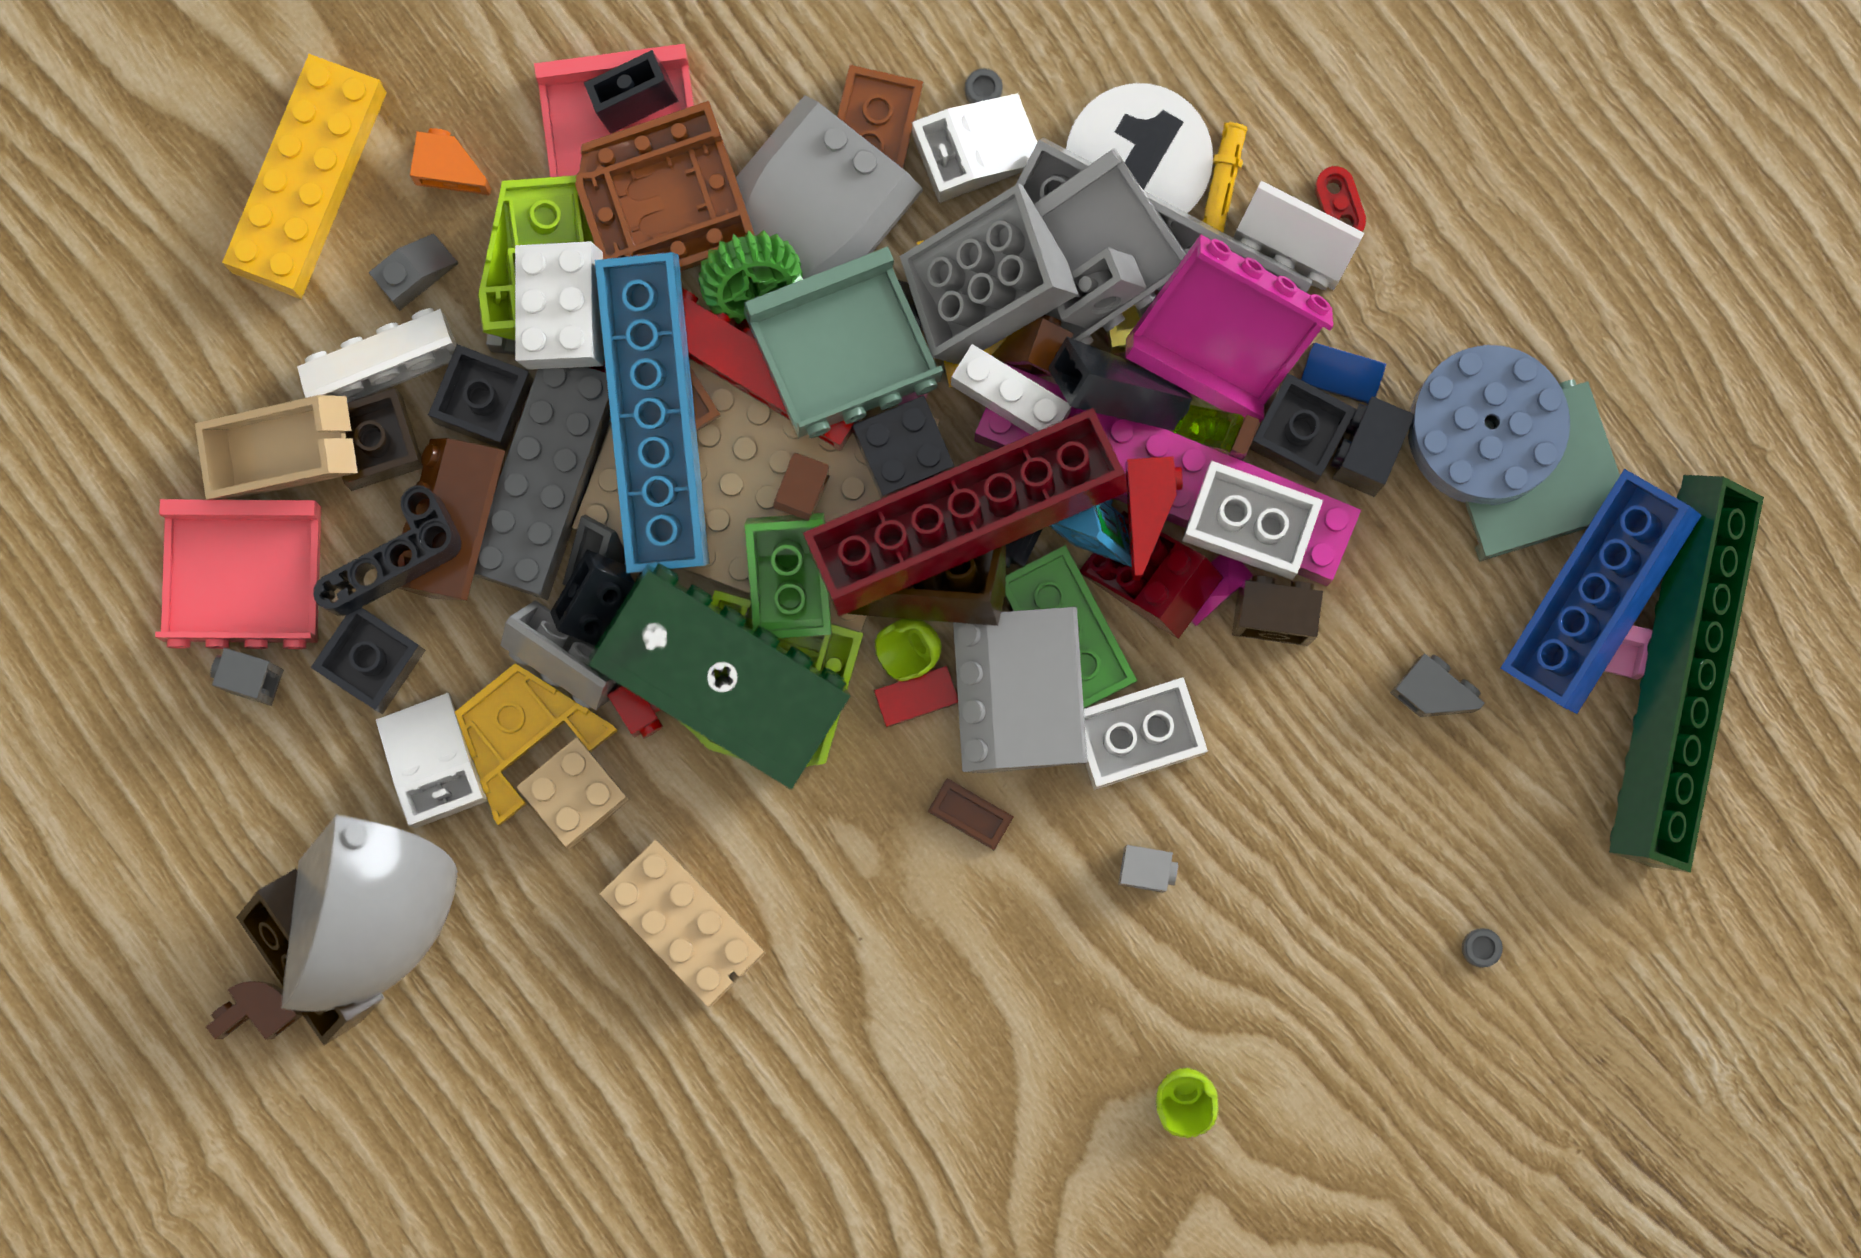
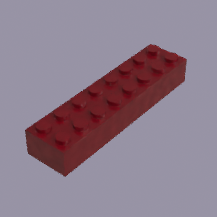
M1091 408L803 532V535L835 610L840 617L1128 492L1126 476L1094 409Z

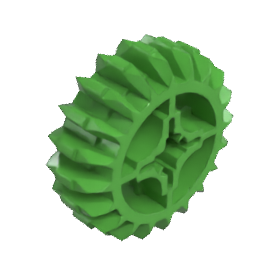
M748 230L744 237L738 238L733 234L732 241L728 243L719 241L718 250H708V259L701 261V272L698 273V282L702 298L714 314L725 313L730 319L733 318L739 324L746 319L744 315L746 301L802 280L803 273L800 267L799 256L795 253L788 240L783 241L778 234L769 237L764 230L757 236H754Z

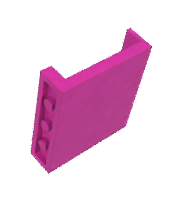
M1200 234L1127 336L1125 358L1241 421H1244L1246 415H1250L1259 419L1261 423L1264 419V404L1323 327L1329 331L1333 328L1332 307L1323 297L1317 294L1309 295L1297 288L1296 284L1289 278L1284 276L1277 277L1264 270V267L1258 261L1249 257L1244 259L1235 254L1224 242L1218 239L1210 240Z

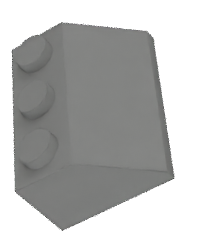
M536 600L509 616L505 624L500 646L509 651V656L522 665H530L541 673L540 676L544 681L556 687L561 686L572 694L575 702L583 707L597 710L608 702L609 698L607 695L613 692L619 683L588 665L589 655L595 648V645L557 631L550 614L551 610Z

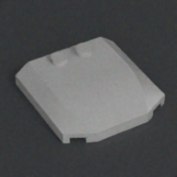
M804 95L736 177L755 236L764 230L769 237L778 234L783 241L788 240L795 253L799 256L800 267L803 273L802 280L872 253L923 192V188L908 172L822 104Z

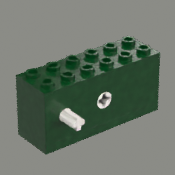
M658 563L653 568L647 564L589 655L588 665L792 790L851 697L845 687L847 682L844 681L842 676L824 666L822 671L812 666L814 662L810 660L811 657L796 647L791 646L788 651L778 645L780 643L778 637L762 626L758 625L756 630L751 629L745 625L747 621L744 619L745 616L725 604L722 610L711 604L712 596L698 586L691 584L689 589L677 583L679 580L678 574L666 566ZM724 666H727L729 676L721 675L718 679H715L714 668L722 670Z

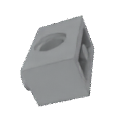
M1110 247L1105 248L1071 272L1079 295L1058 306L1057 309L1062 321L1088 329L1146 290L1147 287L1134 256Z

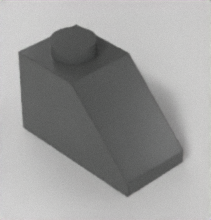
M433 233L398 248L369 271V274L400 311L453 269L458 262Z

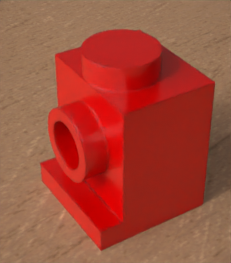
M624 686L607 695L634 738L641 734L643 739L663 728L661 721L656 715L661 709Z

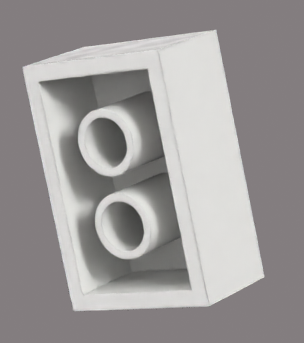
M591 241L515 245L516 361L528 370L604 366L603 337L595 260L603 259V252Z
M1211 461L1182 541L1293 580L1298 574L1323 500Z
M1183 677L1084 709L1087 763L1085 765L1094 790L1187 761L1208 752Z

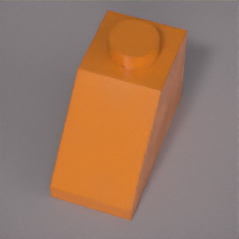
M437 128L428 129V133L417 131L410 177L415 185L490 195L491 187L486 177L455 136H451L449 131Z

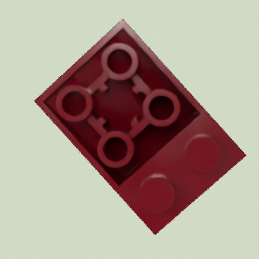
M1123 511L1121 514L1124 517L1129 535L1128 513ZM1163 532L1159 535L1140 580H1132V568L1130 566L1095 553L1090 555L1079 570L1084 577L1144 619L1177 639L1180 638L1224 578L1204 555Z

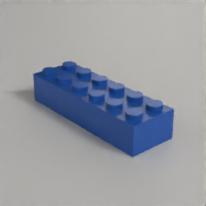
M1624 469L1500 669L1560 706L1578 714L1702 515L1686 503Z

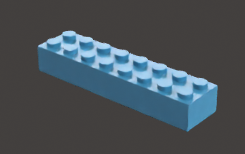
M670 252L595 260L626 573L642 572L647 564L655 568L658 563L669 569L705 566L710 564L679 254Z

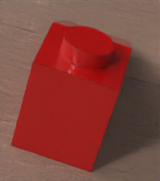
M1174 456L1127 459L1125 463L1132 580L1141 579L1176 498V490H1183L1182 468L1175 467Z

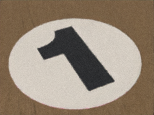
M1135 83L1121 85L1093 99L1075 120L1066 146L1068 151L1091 163L1110 150L1116 149L1144 191L1185 213L1191 211L1204 194L1212 172L1213 148L1211 138L1199 113L1187 100L1177 93L1152 84Z

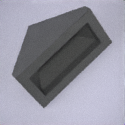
M587 515L581 516L563 579V585L566 586L586 550L622 564L625 562L624 547L615 530Z

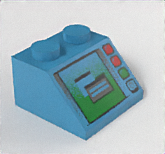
M1112 499L1050 525L1053 530L1072 545L1131 567L1130 538L1123 515L1111 506L1113 503Z

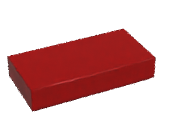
M947 666L930 671L921 677L900 681L874 690L886 728L958 704V697Z

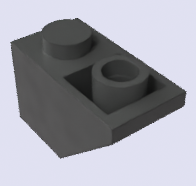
M1426 654L1419 657L1390 692L1419 717L1474 713L1485 704L1479 698L1481 692L1473 684L1465 679L1459 682L1448 673L1451 670L1450 666L1434 654L1431 657Z

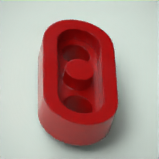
M1331 166L1324 169L1319 174L1315 183V193L1321 211L1338 220L1347 218L1351 221L1352 227L1363 232L1366 226V214L1352 175L1348 170L1340 166ZM1329 183H1336L1340 188V192L1337 194L1330 193L1327 185Z

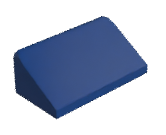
M1313 343L1308 353L1301 380L1317 389L1367 403L1372 396L1376 398L1386 364L1329 346Z

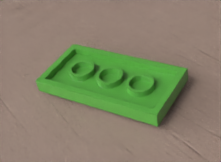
M1066 545L1006 575L1005 598L1012 611L1077 607L1084 709L1137 682L1131 667Z

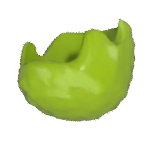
M899 619L882 629L874 641L878 661L883 669L886 670V673L898 681H907L928 673L938 662L942 649L941 640L936 631L924 620Z
M1179 1068L1166 1075V1078L1158 1086L1156 1094V1109L1163 1128L1174 1136L1185 1138L1198 1137L1212 1128L1218 1115V1094L1213 1083L1206 1075L1190 1068Z

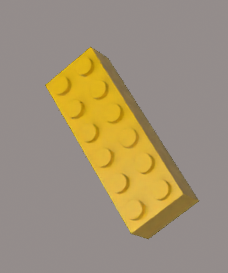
M308 54L222 261L231 273L302 299L387 92L380 80Z

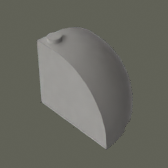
M336 815L298 862L281 1009L325 1011L352 1003L358 1004L383 993L408 975L427 954L439 936L448 917L455 895L458 870L452 858L435 844L407 831Z

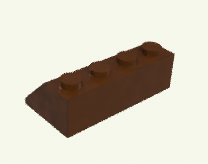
M449 438L430 439L429 444L422 453L421 462L423 469L420 480L416 485L430 489L444 502L462 541L461 549L452 560L398 589L431 599L467 601L505 454L504 450ZM423 499L418 503L416 507L417 515L423 514L428 510L430 506L429 499ZM407 521L403 527L402 534L411 530ZM446 532L438 533L434 537L433 548H439L445 543ZM411 550L405 551L400 555L398 559L399 567L406 566L412 558Z

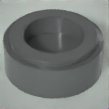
M982 68L973 71L968 76L965 83V95L970 104L1002 96L1003 84L996 72Z
M1475 929L1469 932L1462 942V954L1465 960L1475 967L1484 968L1492 966L1502 955L1503 946L1501 939L1495 932L1489 929Z

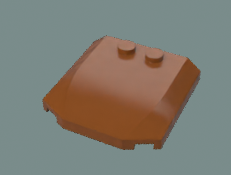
M709 101L582 144V157L575 186L594 243L603 252V259L673 252L679 254L681 272L701 265V261L708 259V250H718L719 241L728 243L732 241L733 234L740 238L744 237L749 230L755 236Z

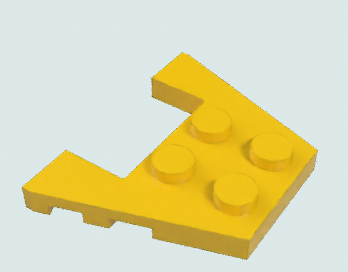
M516 663L455 711L469 753L478 772L484 794H486L494 821L499 826L527 804L503 775V771L561 724L566 722L589 752H592L618 731L611 723L579 705Z

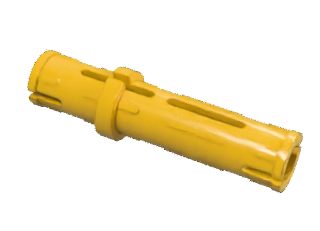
M1225 122L1223 126L1218 154H1215L1213 157V165H1215L1214 174L1202 222L1223 233L1237 172L1242 169L1243 165L1241 154L1248 130L1246 126L1234 122Z

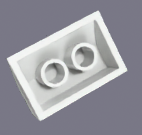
M1261 181L1233 238L1312 279V286L1322 290H1326L1327 287L1334 290L1358 247L1364 232Z

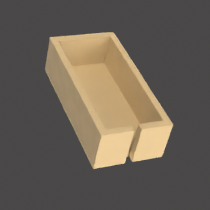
M316 395L195 423L206 500L239 499L358 473L353 438H346L345 432L351 431L346 396Z
M656 839L599 893L707 1007H711L736 983L731 977H728L733 971L739 977H742L766 954L762 947Z

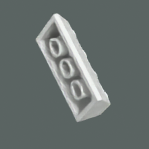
M433 308L424 309L412 315L413 320L399 326L398 323L386 324L376 330L377 334L364 340L362 337H355L343 342L340 345L342 349L329 354L326 351H321L305 358L306 363L297 366L305 398L316 395L346 396L348 403L373 395L449 364L457 344L445 315L441 309L436 311Z

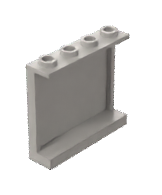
M1116 149L1110 150L1034 203L1064 254L1071 272L1105 248L1110 247L1134 256L1147 287L1146 290L1088 329L1062 321L1057 308L1045 314L1060 320L1062 328L1074 333L1072 339L1089 345L1094 341L1090 334L1102 326L1108 332L1123 322L1125 317L1122 313L1131 306L1135 305L1139 311L1151 303L1156 297L1153 291L1168 281L1186 255Z

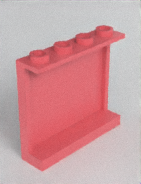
M685 44L534 63L535 76L539 85L550 177L577 175L582 157V144L610 135V132L596 114L584 82L653 50L668 74L678 102L618 131L694 106Z
M160 499L159 515L165 518L161 632H155V638L167 642V648L175 649L190 648L191 642H206L205 647L211 649H228L229 642H244V648L267 649L268 643H283L284 649H306V643H318L319 605L314 599L313 591L315 584L319 580L321 506L315 500Z

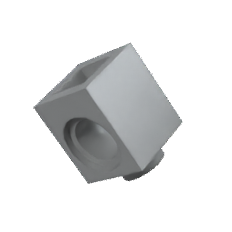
M1126 845L1123 851L1118 885L1164 893L1167 891L1168 885H1175L1178 863L1172 862V852Z

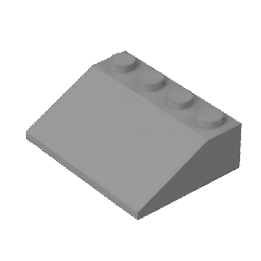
M1016 184L900 256L932 357L958 365L972 344L981 350H985L1079 295L1064 254L1021 184Z
M1077 607L1001 612L998 626L953 623L962 772L987 774L1087 763Z

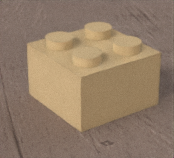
M577 737L516 786L568 849L573 848L630 800Z

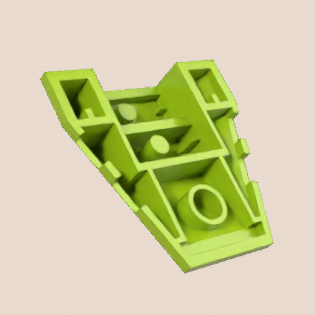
M577 175L502 181L478 293L483 333L515 340V245L590 241L595 244L575 186Z

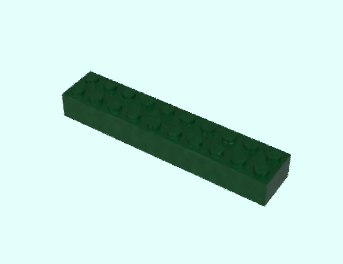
M1683 475L1677 499L1691 506L1702 516L1663 576L1659 600L1655 606L1652 636L1647 646L1648 657L1645 672L1640 681L1641 692L1637 712L1632 722L1633 732L1630 748L1625 757L1626 768L1622 788L1617 798L1618 808L1615 823L1610 833L1611 844L1609 853L1649 867L1691 873L1764 499L1763 496L1724 476Z

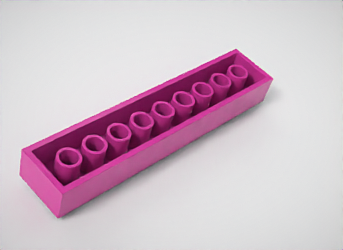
M1006 364L1067 402L1057 384ZM986 407L975 432L974 441L996 450L1031 434ZM1071 407L1070 414L1067 417V419L1077 414H1080L1085 410ZM1096 413L1124 472L1127 459L1174 456L1175 467L1182 468L1183 490H1176L1177 495L1166 520L1181 527L1187 528L1211 461L1323 500L1298 575L1324 586H1328L1333 581L1361 509L1169 430ZM1127 492L1113 499L1127 504Z

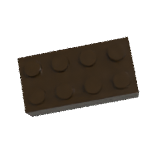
M296 868L259 889L236 917L283 987L297 879ZM381 993L358 1004L352 1003L325 1011H301V1013L322 1044L326 1045L361 1023L385 997Z

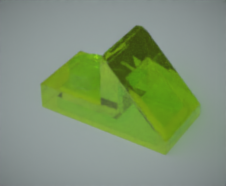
M1190 405L1188 413L1184 418L1180 419L1173 433L1229 455L1244 417L1236 413Z

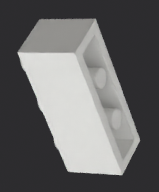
M973 344L951 376L952 387L1029 434L1066 420L1070 414L1071 406L1068 402Z

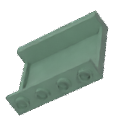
M888 246L745 302V318L798 438L808 435L809 438L821 436L831 429L830 425L843 420L845 424L856 422L864 418L868 410L878 406L882 410L891 408L902 401L901 397L916 392L918 396L924 395L938 387L937 383L941 382L944 370L942 366L937 367L893 270L894 259Z
M1575 379L1559 383L1569 408V439L1557 467L1543 482L1526 495L1508 503L1490 506V504L1465 502L1479 543L1475 547L1479 562L1587 529L1618 480L1620 474L1588 381L1577 385ZM1485 423L1489 429H1492L1488 423Z

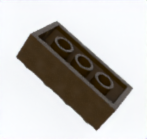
M1006 545L853 610L848 614L998 626L1005 596Z

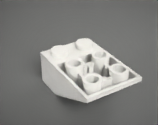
M1018 94L949 108L912 122V135L939 203L1022 173L1037 144Z
M449 693L376 719L393 783L409 826L418 828L488 801L455 715V708Z

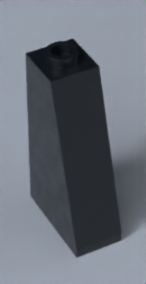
M1070 337L1065 338L1048 367L1071 407L1085 411L1093 408L1095 413L1167 430L1174 431L1180 419L1184 418L1188 413L1190 403L1193 400L1188 391L1140 365Z

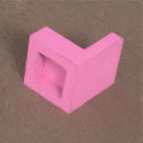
M1633 625L1604 672L1636 680L1642 678L1648 657L1647 646L1653 630Z

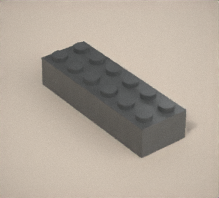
M589 367L537 370L494 493L474 576L545 600L549 599L573 530L572 526L584 498L611 420L605 372Z

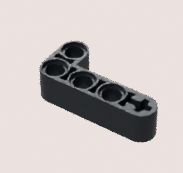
M416 485L407 489L401 497L400 505L411 530L320 578L315 584L313 591L317 604L336 616L348 615L457 556L461 549L462 541L441 498L424 486ZM423 499H429L430 506L428 510L423 514L417 515L416 507L418 503ZM446 532L445 543L439 548H433L434 537L438 533ZM411 550L412 558L406 566L399 567L398 559L400 555L405 551ZM371 569H377V578L372 584L366 586L364 584L366 573ZM340 589L341 591L337 593L338 600L333 602L332 600L336 597L334 591Z

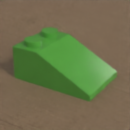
M813 513L809 521L794 515L747 518L745 522L753 630H756L757 626L760 625L778 638L832 635L830 596L803 535V532L825 523L824 513Z

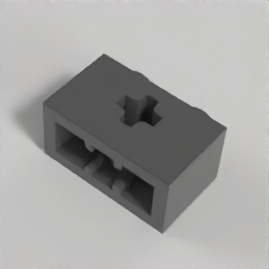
M224 648L222 656L217 655L213 661L210 677L214 678L213 686L227 693L272 706L284 669L270 661Z

